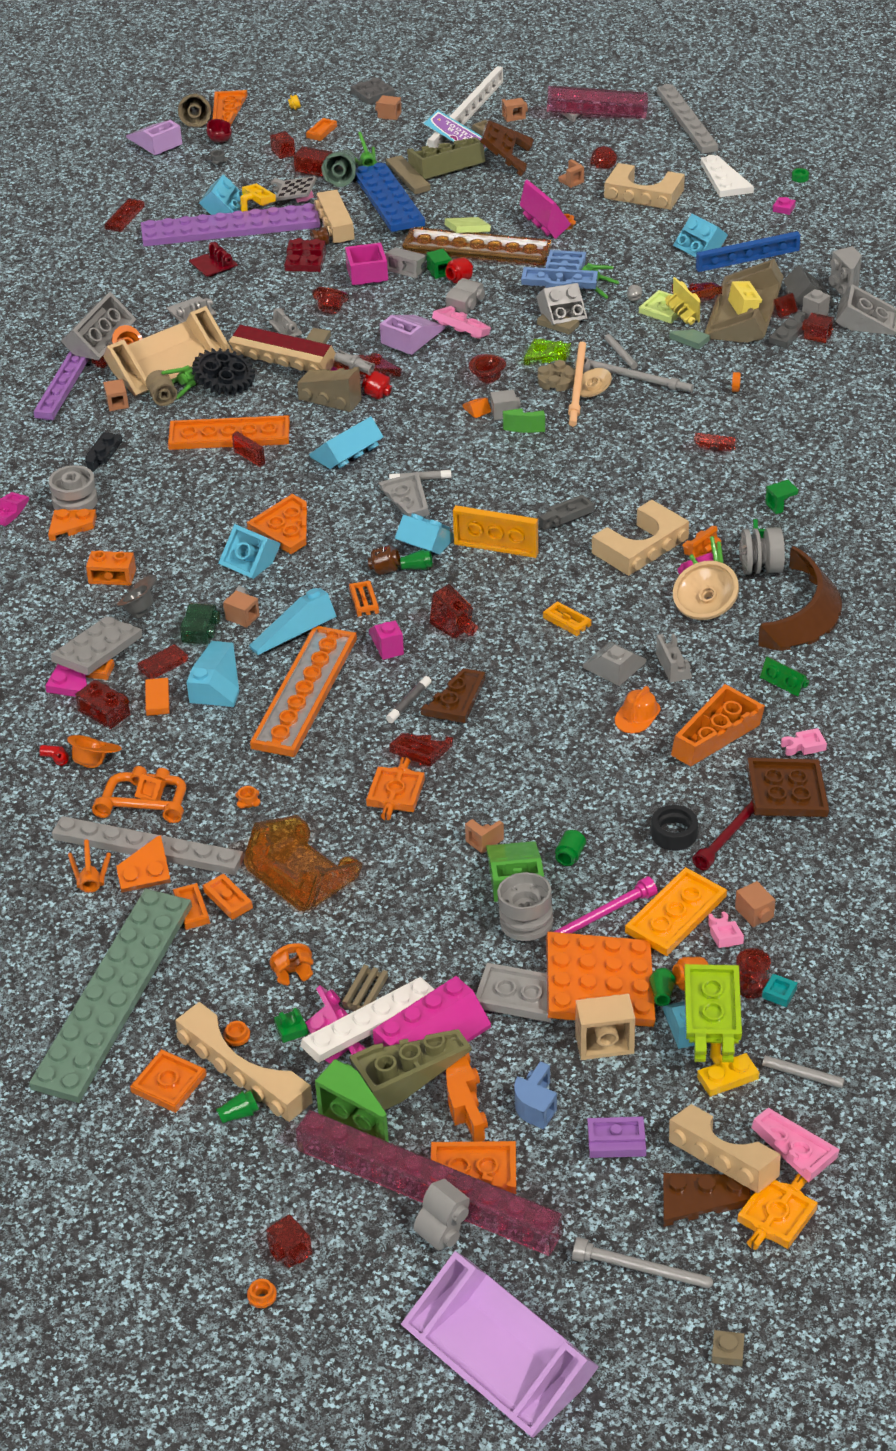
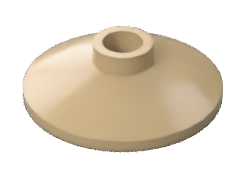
M595 368L583 373L580 397H593L605 391L612 381L611 373L604 368Z

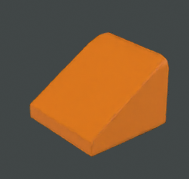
M477 398L462 405L474 418L491 412L488 398Z

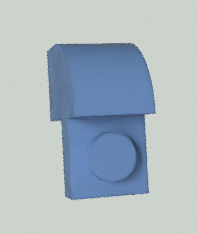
M540 1061L535 1070H531L528 1073L526 1080L517 1076L514 1084V1095L517 1114L527 1123L544 1130L557 1111V1093L547 1089L550 1084V1065Z

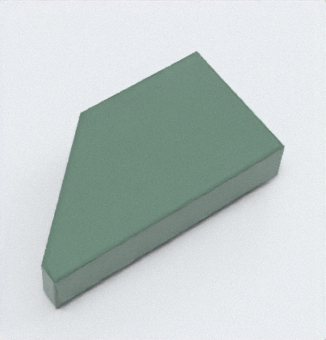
M695 329L669 332L670 339L698 350L710 340V335Z

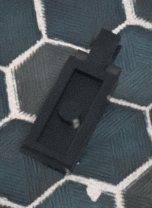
M103 432L86 455L85 463L87 468L95 472L100 463L107 464L122 443V435Z

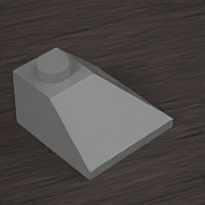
M610 641L583 664V668L620 686L640 669L647 659Z

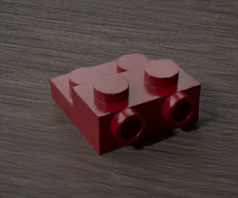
M301 238L289 240L287 258L284 264L285 271L321 272L326 256L325 241L318 238L312 240H303Z

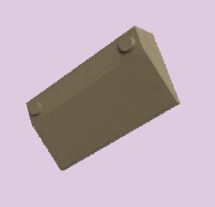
M775 259L724 276L705 330V334L710 335L711 340L748 343L759 341L765 337L784 278ZM732 281H750L762 299L759 308L754 310L750 308L747 312L738 315L728 301Z

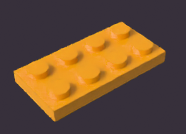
M455 505L453 509L454 545L532 558L537 557L538 519Z
M685 867L625 925V933L635 939L646 940L651 944V948L668 956L727 897V889Z

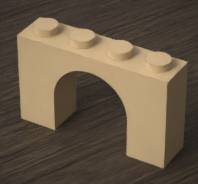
M618 163L604 183L605 199L671 210L684 191L685 174L668 171L663 180L657 184L638 185L634 183L635 166Z
M650 500L637 508V526L652 534L651 538L632 540L606 527L592 536V554L630 576L688 539L689 521L654 500Z

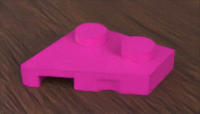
M57 664L45 685L46 692L88 699L85 674Z

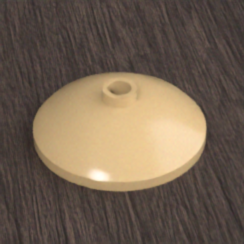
M703 561L691 565L679 575L673 587V599L678 610L685 616L696 620H708L724 614L733 606L739 594V582L736 574L729 566L718 561Z

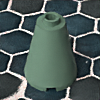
M350 150L334 152L325 158L322 164V174L325 180L336 187H344L353 181L356 175L355 156Z

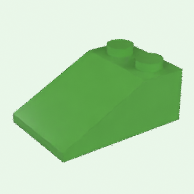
M334 1059L315 1080L319 1116L387 1152L389 1150L386 1112L358 1071L351 1065Z

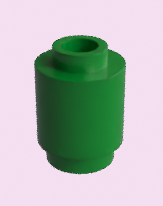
M567 830L563 833L555 849V858L558 863L563 866H572L578 861L586 845V838L581 832Z

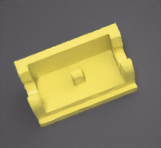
M732 281L728 301L736 313L739 315L747 312L750 308H753V310L759 308L762 299L750 281Z

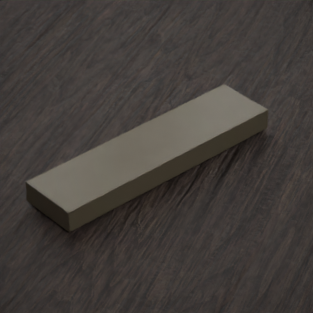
M402 155L386 159V165L415 195L431 190L430 184Z

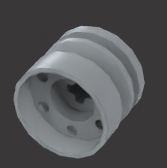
M781 527L765 528L763 538L760 537L757 528L753 529L752 538L749 529L742 530L739 543V557L744 575L752 573V566L755 574H760L762 564H764L767 574L783 572L785 549Z
M523 872L506 877L500 883L497 890L501 930L506 936L521 941L536 940L545 936L551 930L554 923L550 883L545 877L536 873Z

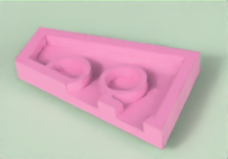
M453 306L433 311L432 318L438 320V323L441 325L453 326L456 331H466L471 333L472 337L478 339L490 334L491 327L476 319H467V314L455 312Z
M767 1108L753 1120L751 1128L776 1152L781 1154V1157L808 1182L838 1157L840 1149L770 1108Z

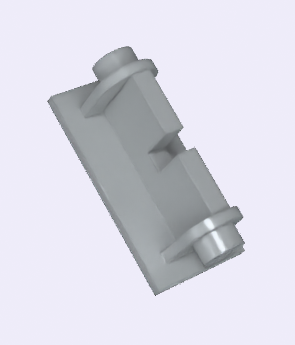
M281 308L274 309L273 320H269V323L280 334L293 337L302 335V332L297 328V324L291 321Z

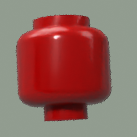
M465 257L451 260L448 262L445 270L446 276L455 284L462 278L470 279L473 274V265Z
M373 371L371 375L366 374L362 382L364 393L377 400L382 399L384 396L388 397L392 390L390 377L378 371Z

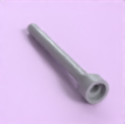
M577 1237L572 1254V1260L584 1263L585 1260L591 1261V1259L703 1288H710L713 1285V1279L709 1276L596 1248L594 1244L589 1243V1239Z

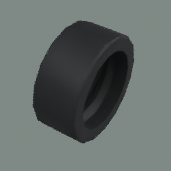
M666 805L659 808L653 814L651 819V836L658 846L676 851L686 849L696 841L698 819L692 810L680 805ZM675 822L687 826L688 829L683 832L673 833L667 832L661 826Z

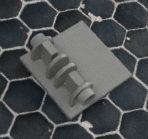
M200 296L166 307L180 323L187 320L190 312L207 306L212 316L217 314L211 308L213 306L212 299H202Z

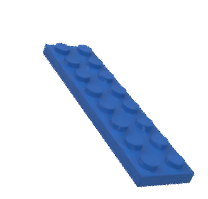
M376 163L373 166H359L356 169L354 178L391 232L425 226V218L386 163Z

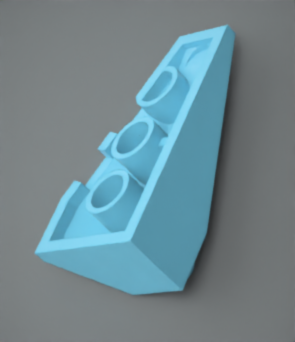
M313 588L307 591L306 595L300 597L249 645L250 649L259 655L337 617L328 593L321 588Z
M211 641L194 664L186 682L189 703L235 706L239 695L234 644L232 642Z

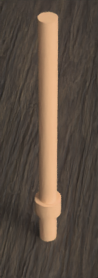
M583 341L579 342L572 401L568 409V414L570 415L569 425L572 427L577 425V417L580 415L581 409L579 401L586 343Z

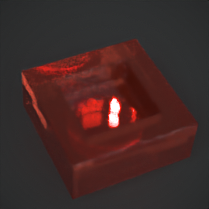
M788 293L774 299L779 317H784L798 311L793 293Z

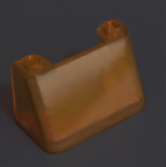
M298 815L255 822L244 855L246 869L299 911L313 910L358 878L363 864L354 857H343L339 865L336 866L308 845L310 828Z

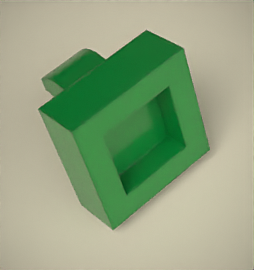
M293 1008L292 1012L286 1014L281 1012L279 1016L274 1017L275 1027L283 1043L308 1035V1028L299 1009Z

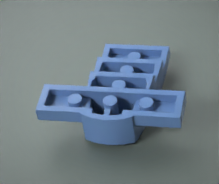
M550 250L546 268H523L521 285L545 286V288L578 283L579 288L596 289L598 271L582 270L585 266L586 252Z

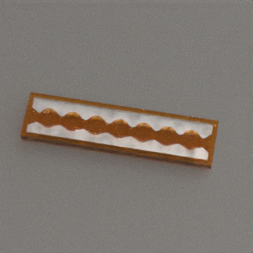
M415 227L410 228L402 246L404 250L426 254L427 252L444 249L450 257L545 265L552 247V240L483 233H455L451 230Z

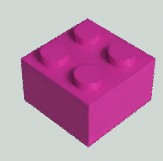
M381 243L345 247L346 267L352 285H363L372 282L380 283L388 280L387 259Z

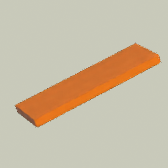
M284 415L170 421L168 449L289 444L290 417Z

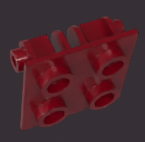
M216 242L209 243V253L189 260L206 277L238 266L232 260V255L227 253Z

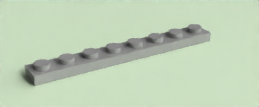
M664 84L657 87V94L702 154L718 151L717 142L673 84Z
M61 816L52 831L53 840L84 846V840L88 839L89 847L129 855L134 854L155 837L160 836ZM161 835L166 861L170 863L236 875L244 859L243 851Z

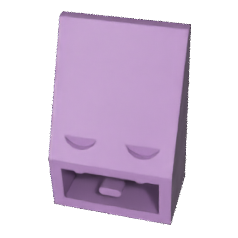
M172 120L156 123L126 135V138L153 155H160L162 152L174 149L182 144L180 125Z
M390 315L380 323L381 344L412 355L444 330L445 326L417 315Z

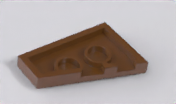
M463 668L447 683V687L441 693L437 692L433 696L431 703L421 707V715L466 723L485 681V672Z
M663 1173V1227L673 1225V1221L687 1218L688 1221L698 1219L700 1214L709 1212L718 1214L742 1208L750 1199V1189L725 1174Z

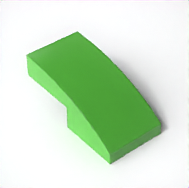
M523 409L502 411L503 430L523 433L545 432L544 410L524 413Z

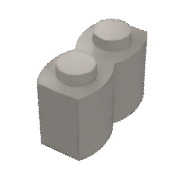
M465 278L460 279L456 286L447 293L446 307L453 306L455 311L464 312L465 314L469 313L485 296L483 284Z
M445 1178L431 1183L425 1193L423 1207L416 1217L414 1231L438 1251L452 1247L460 1237L461 1222L466 1219L469 1213L470 1198Z

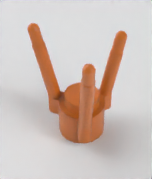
M85 839V867L81 872L78 870L73 854L68 853V857L76 878L77 888L90 893L97 891L100 886H104V877L111 853L106 854L99 875L97 869L91 866L89 840Z

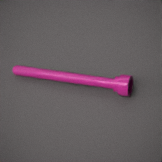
M646 876L637 882L635 889L553 932L572 934L638 898L648 899L657 894L656 884L649 876Z

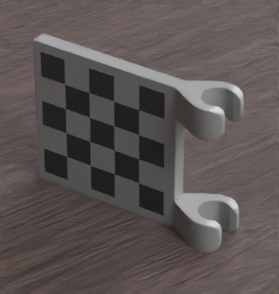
M313 176L286 181L274 178L271 184L277 185L273 188L274 192H278L275 194L276 201L308 197L317 178Z

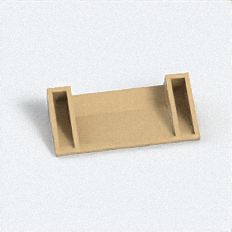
M207 306L190 312L185 322L127 345L124 339L107 346L103 357L112 373L118 379H123L125 387L136 397L148 392L146 378L153 371H165L182 368L187 365L192 367L195 357H198L199 353L204 354V350L211 352V348L216 351L219 348L223 351L229 349L230 353H233ZM173 373L168 375L171 379H174L177 377L179 373Z

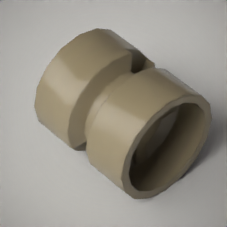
M163 370L153 371L146 378V387L156 404L159 406L170 405L177 397V389L168 374H161Z

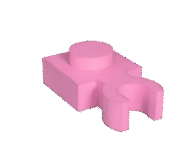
M818 728L796 732L795 738L787 736L781 739V747H786V756L794 755L797 751H802L803 755L826 751L827 743Z
M726 912L721 913V919L714 918L712 914H709L708 925L710 927V934L718 948L743 944V933L735 921L728 922V914Z

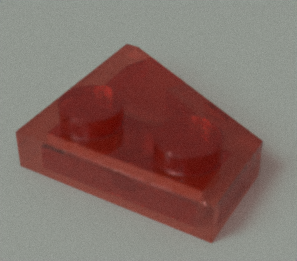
M401 733L390 743L389 752L431 767L453 746V738L446 736L445 741L431 740V735Z

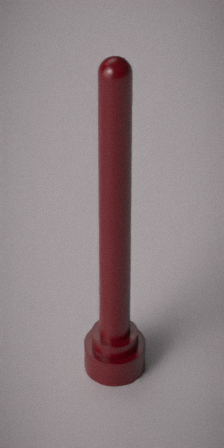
M752 801L708 848H701L693 855L692 861L698 869L706 871L714 864L715 854L754 813Z

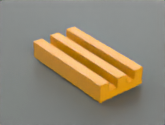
M558 601L543 612L544 619L575 636L580 635V631L583 632L586 630V627L589 628L591 626L590 618Z

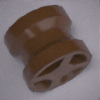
M325 227L317 231L315 229L310 230L311 240L318 238L325 241L326 245H329V236Z

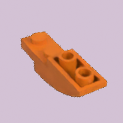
M467 1053L446 1069L448 1105L454 1125L466 1123L473 1141L481 1142L485 1141V1129L488 1128V1122L485 1113L479 1112L477 1108L479 1103L476 1084H480L477 1069L471 1068L470 1055Z

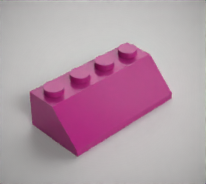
M455 976L374 1028L373 1039L374 1045L383 1043V1047L399 1044V1040L408 1039V1042L423 1040L429 1034L459 1029L467 1042H470L491 1028V1023L474 991Z

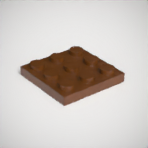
M747 758L746 767L754 815L828 817L829 806L819 759Z

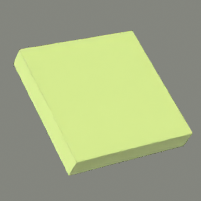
M479 217L445 218V225L455 233L490 231L491 225Z
M660 290L639 307V313L668 323H673L679 317L677 313H674L666 305L665 298L673 294Z

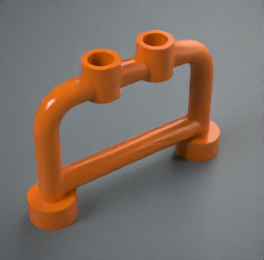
M136 766L132 772H120L109 778L102 796L95 799L92 812L97 817L106 818L110 816L113 807L164 810L163 818L167 822L178 823L181 821L184 813L181 804L186 792V783L182 778L170 775L166 768H158L155 774L147 775L166 781L165 786H177L172 801L112 797L116 785L120 782H131V784L138 786L141 774H147V771L142 766Z

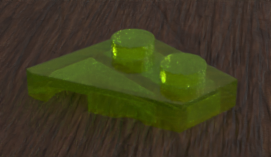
M533 339L524 357V365H530V361L541 360L542 363H550L556 360L566 361L571 351V344L562 341Z

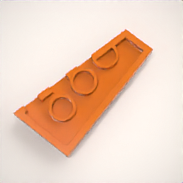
M247 90L214 92L213 119H222L231 125L248 96Z

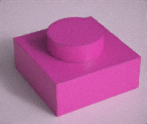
M778 197L773 205V212L790 215L795 208L796 200L789 199L788 197Z

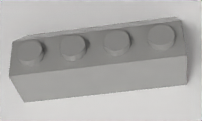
M109 292L71 329L61 342L76 356L99 360L104 355L107 346L113 344L112 335L119 326H131L136 318Z

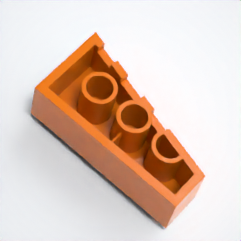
M724 684L675 735L671 756L690 767L760 726L765 705Z

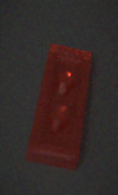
M129 198L104 224L105 230L122 232L145 207L144 201Z

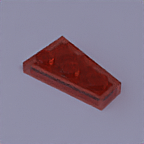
M380 354L359 355L361 359L375 364L374 371L384 375L386 372H390L393 376H401L402 369L383 359ZM334 361L333 367L349 370V366Z

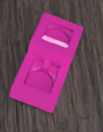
M11 492L0 498V525L7 526L25 508L29 501V496Z

